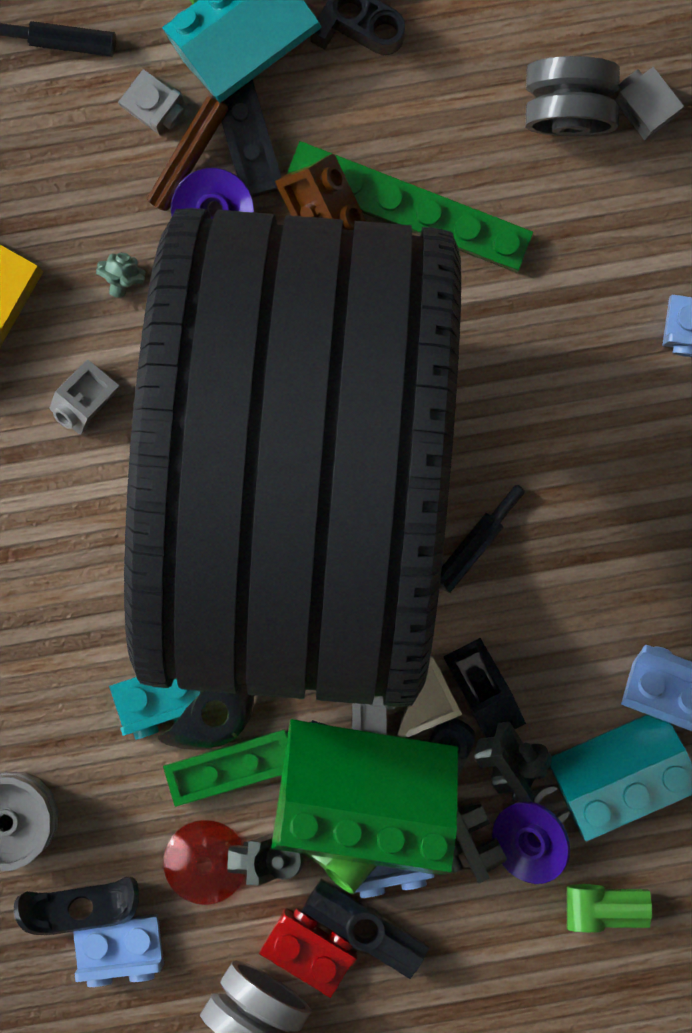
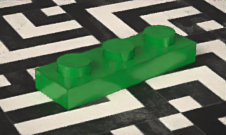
M278 730L165 764L163 769L174 806L177 807L282 775L288 738L286 730Z

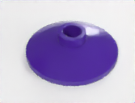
M204 168L189 174L177 186L171 202V216H173L176 209L199 208L209 210V204L212 201L219 202L222 210L254 212V202L248 187L238 176L221 168Z
M517 802L505 808L496 818L492 839L497 837L507 858L502 865L509 873L527 883L544 884L556 879L565 870L570 858V842L563 824L550 810L533 802ZM534 834L539 838L540 842L535 839Z

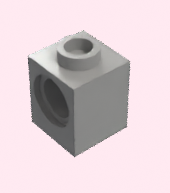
M654 67L644 74L638 69L625 78L619 85L622 91H620L615 100L619 104L620 110L644 140H647L672 121L684 108V105Z

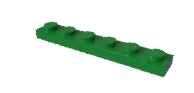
M299 141L287 174L310 166L332 153ZM335 155L364 214L390 224L412 225V232L421 235L422 227L451 231L459 251L517 273L519 271L533 231Z

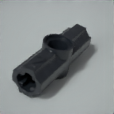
M322 878L302 908V912L349 940L355 949L368 952L409 979L417 972L429 950L427 944L382 917L376 909L361 904ZM361 919H370L376 923L378 929L372 937L362 938L354 932V925Z

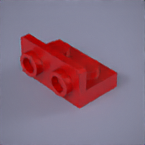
M285 908L259 950V954L331 998L349 967L353 966L356 962L357 951L352 949L353 946L349 940L332 931L329 935L316 927L318 921L302 912V909L297 908L295 912H292Z

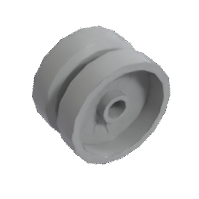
M5 771L0 773V871H13L30 864L51 844L58 828V806L51 790L40 779L25 772ZM4 814L9 815L13 819V827L11 829L9 823L3 824L1 820Z
M232 961L220 982L227 994H212L203 1008L200 1017L215 1033H286L300 1031L311 1014V1008L295 992L265 972L246 963Z

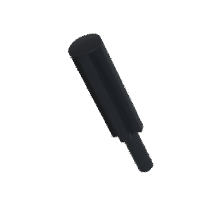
M30 21L29 27L0 23V36L27 39L29 46L113 57L116 48L115 32Z
M515 485L491 515L485 513L445 562L441 569V589L451 593L504 528L501 524L502 520L525 493L521 486Z

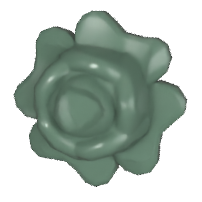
M112 253L107 261H99L97 263L96 274L105 278L110 283L109 294L114 297H124L127 287L133 284H142L145 281L146 271L139 268L137 259L130 257L127 253Z

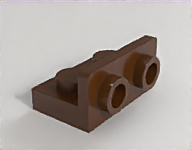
M334 154L325 156L316 163L286 174L275 181L291 216L343 220V230L353 231L355 221L367 222Z

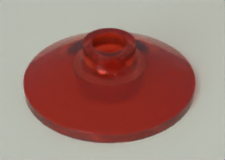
M197 820L184 825L171 837L164 852L163 868L169 885L180 897L196 904L209 905L227 899L240 887L245 877V874L228 873L227 871L228 849L233 845L243 846L242 840L234 830L218 821ZM200 857H207L211 860L212 868L209 871L203 872L197 868L196 861Z

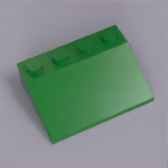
M291 719L271 849L435 875L451 873L457 832L458 747Z

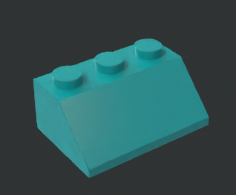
M198 0L186 10L178 13L173 20L162 27L182 61L219 103L322 28L304 0Z
M647 714L553 755L550 764L552 773L567 807L571 811L570 813L578 832L586 842L692 795V762L671 723Z

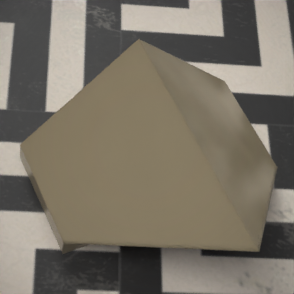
M430 656L426 682L412 706H405L397 729L398 736L407 738L462 715L433 656Z

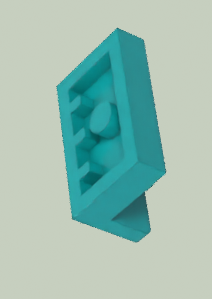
M137 677L109 686L122 727H120L122 735L133 733L135 740L158 733L157 724L172 719L175 724L188 705L202 693L196 690L180 689L177 679H174L172 686L169 688L140 684Z

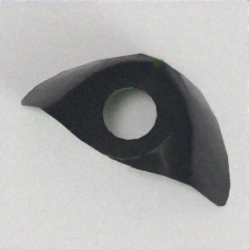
M240 684L237 694L203 691L188 705L170 730L158 736V740L168 746L180 749L206 750L223 746L234 740L246 727L251 717L255 695H248L247 685ZM209 701H221L228 708V718L219 727L208 726L202 720V708Z

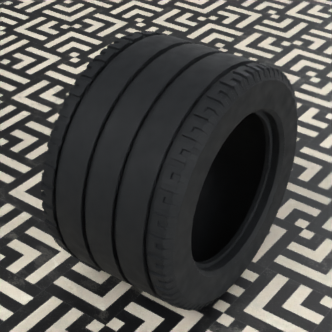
M176 209L161 235L150 279L137 369L129 456L124 557L125 632L129 659L140 684L169 688L172 686L174 679H177L178 687L184 690L237 694L240 684L247 685L248 695L304 699L306 690H316V700L372 705L374 695L383 696L384 706L402 707L413 705L426 682L432 650L452 462L460 341L461 257L451 231L422 227L421 235L414 236L412 235V225L355 221L353 231L343 230V220L286 215L284 225L277 224L275 214L217 210L214 218L211 219L208 209Z

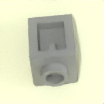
M144 69L118 101L123 109L158 135L166 127L171 130L181 119L185 111L181 107L184 104L182 94L176 89L171 90Z
M87 359L55 391L49 408L53 412L55 419L67 429L72 428L81 435L87 429L90 420L117 393L119 385Z

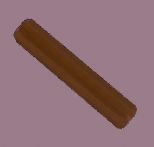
M209 95L206 97L147 196L150 204L163 211L169 210L177 186L192 172L228 112V106L223 101L219 103L214 96Z

